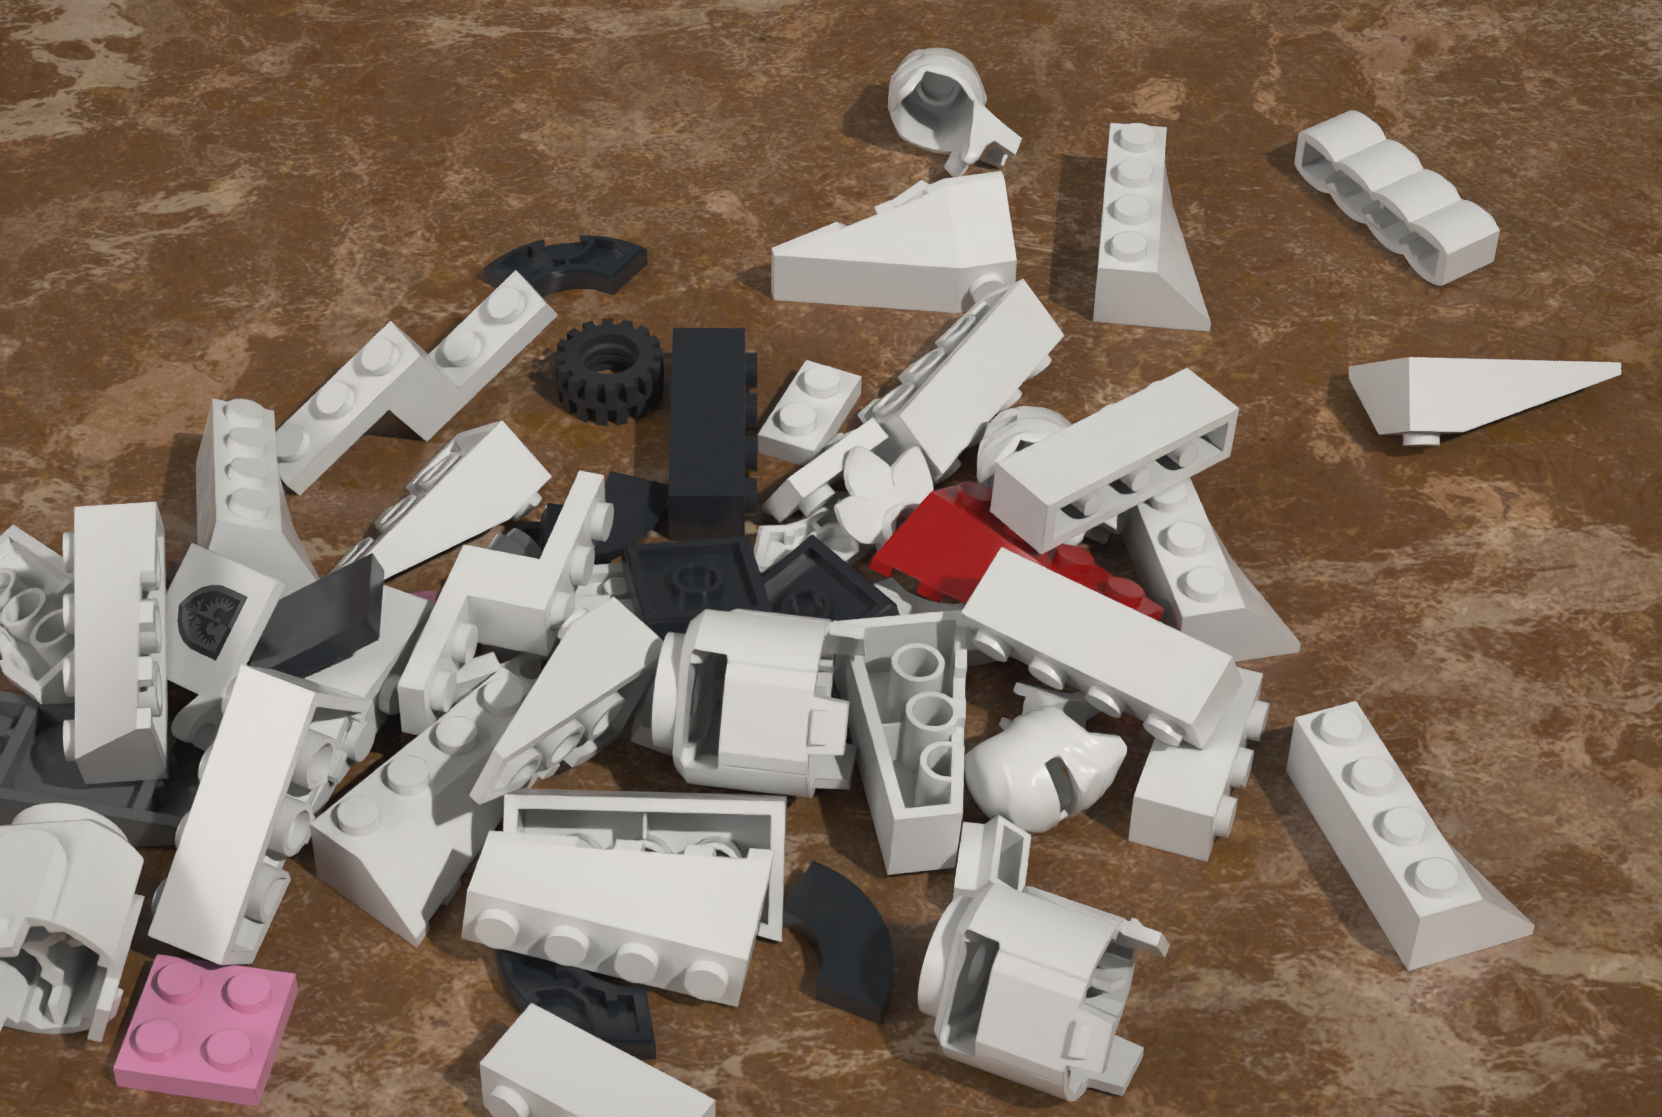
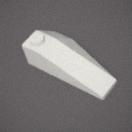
M503 421L458 433L408 483L405 488L411 494L395 506L384 510L376 519L374 524L381 534L375 540L367 537L358 542L327 575L373 553L385 570V580L510 518L513 522H517L539 504L542 497L537 491L552 476Z

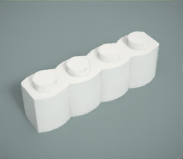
M1350 110L1299 132L1294 165L1303 178L1317 190L1330 193L1339 208L1350 218L1367 224L1373 235L1386 248L1397 254H1403L1411 267L1422 278L1434 285L1443 286L1494 262L1500 233L1494 218L1477 204L1461 199L1454 185L1434 171L1423 169L1418 157L1413 152L1394 140L1386 139L1380 126L1369 117L1358 111Z

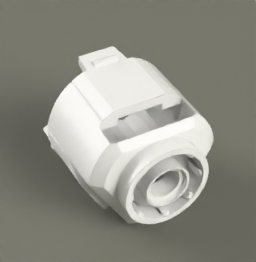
M705 609L690 621L686 634L668 632L663 641L657 666L652 705V741L654 748L673 750L674 766L688 784L812 798L815 788L850 790L857 757V745L846 743L850 701L831 697L834 655L866 656L868 643L865 627L843 624L835 620L831 622V619L744 609H734L730 612Z
M44 803L23 810L14 818L12 824L0 825V1032L3 1025L17 1030L42 1034H67L90 1029L87 1039L102 1042L107 1022L117 1014L123 990L118 988L145 897L134 894L144 859L129 843L125 834L116 824L95 811L66 803Z
M995 883L978 892L974 898L966 895L957 896L946 908L936 926L924 958L918 986L919 1009L922 1013L936 1017L934 1033L945 1056L1070 1102L1079 1099L1087 1087L1123 1096L1143 1058L1144 1047L1115 1035L1130 990L1137 949L1165 958L1170 943L1161 932L1144 927L1138 919L1132 918L1130 921H1127L1125 918L1034 887L1025 886L1021 892Z

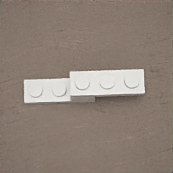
M515 270L429 354L390 321L276 431L277 463L280 478L289 488L298 495H301L388 410L427 442L550 324L558 314L529 282Z
M579 470L540 559L463 545L397 685L402 732L420 735L436 721L440 711H449L455 696L457 672L462 663L470 664L474 657L477 643L548 657L560 628L574 613L575 592L578 585L587 586L591 579L595 560L594 548L597 541L605 542L612 528L614 507L612 503L605 502L604 475Z

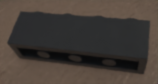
M673 328L668 489L670 541L745 536V515H757V478H745V472H757V435H745V430H757V393H745V389H757V352H745V328Z

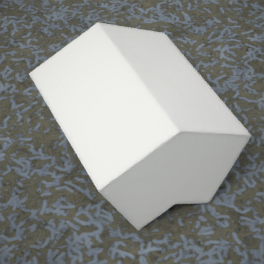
M999 814L986 824L963 822L953 900L959 895L974 898L978 892L995 883L1022 892L1026 883L1031 835Z

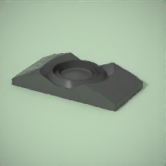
M0 690V825L12 824V821L20 812L34 805L66 803L90 809L108 818L121 829L133 847L175 844V835L179 823L185 814L191 810L200 785L198 769L205 753L204 750L194 746L192 742L186 743L172 734L171 727L175 718L168 717L169 778L85 784L76 761H66L63 746L64 720L75 719V703L40 704L29 695Z

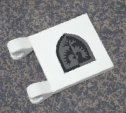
M191 543L166 593L167 680L199 694L177 714L171 727L172 734L176 738L186 743L192 742L194 746L206 751L215 742L224 716L221 709L224 692L229 683L237 677L241 665H247L286 584L194 543Z

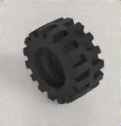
M613 318L602 319V325L595 326L593 321L582 324V331L573 328L567 332V340L561 339L559 341L557 352H555L557 395L559 401L563 402L564 409L569 414L577 411L578 419L586 423L592 417L596 418V425L607 426L608 420H616L617 425L628 424V417L633 416L636 420H639L646 416V408L653 411L659 405V398H662L664 392L663 350L660 348V341L656 335L650 337L649 329L641 325L637 329H633V322L624 319L620 325L613 324ZM605 370L623 371L613 374L597 373L599 371Z

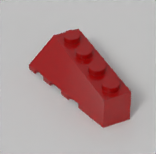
M970 481L931 491L876 552L869 565L870 569L887 578L893 576L895 569L919 580L920 584L917 593L938 604L943 602L945 597L967 604L997 553L1003 547L1159 622L1165 610L1144 596L1143 588L1137 583L1126 578L1115 577L1096 565L1093 556L1082 548L1062 543L1040 554L990 512L992 490L982 484Z

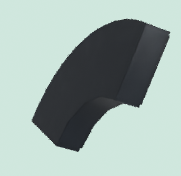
M580 235V242L545 246L544 240L535 241L513 249L484 268L485 283L498 288L516 270L542 298L549 294L569 289H593L615 295L648 264L647 249L628 241L591 235Z
M613 471L609 472L605 481V502L613 504V523L608 539L605 542L597 541L594 548V565L610 564L614 557L622 554V546L643 544L648 539L665 509L669 485ZM547 503L541 515L539 547L542 551L548 542L564 506L563 504Z
M813 860L783 908V925L805 937L819 956L821 970L816 983V999L881 1024L890 1003L894 979V951L886 923L873 902L857 885L835 870Z
M495 949L500 981L506 995L520 1015L533 1003L639 1060L656 1059V1042L646 986H617L593 977L585 969L564 966L553 961L505 949Z

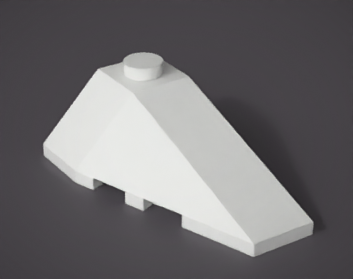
M1002 171L944 178L927 185L928 194L898 206H895L892 199L875 206L876 215L848 226L835 222L773 247L771 257V293L773 299L779 301L948 313L968 312L985 295L1008 286L1016 280L1017 258L1005 179Z
M1406 357L1349 366V380L1378 434L1403 435V446L1409 447L1439 446L1440 435L1465 432L1621 375V362Z
M12 525L0 536V654L2 657L0 666L3 674L11 683L40 704L75 703V697H66L63 683L64 656H75V634H66L63 621V595L74 593V572H66L62 556L15 525Z
M614 596L591 611H588L585 607L578 609L560 628L557 637L561 642L493 749L469 795L479 805L520 789L534 773L542 780L553 776L560 766L559 762L562 760L572 768L583 764L623 737L656 678L663 640Z

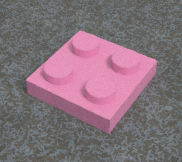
M157 954L113 1067L117 1086L259 1107L298 993L296 974L238 965H219L209 961Z

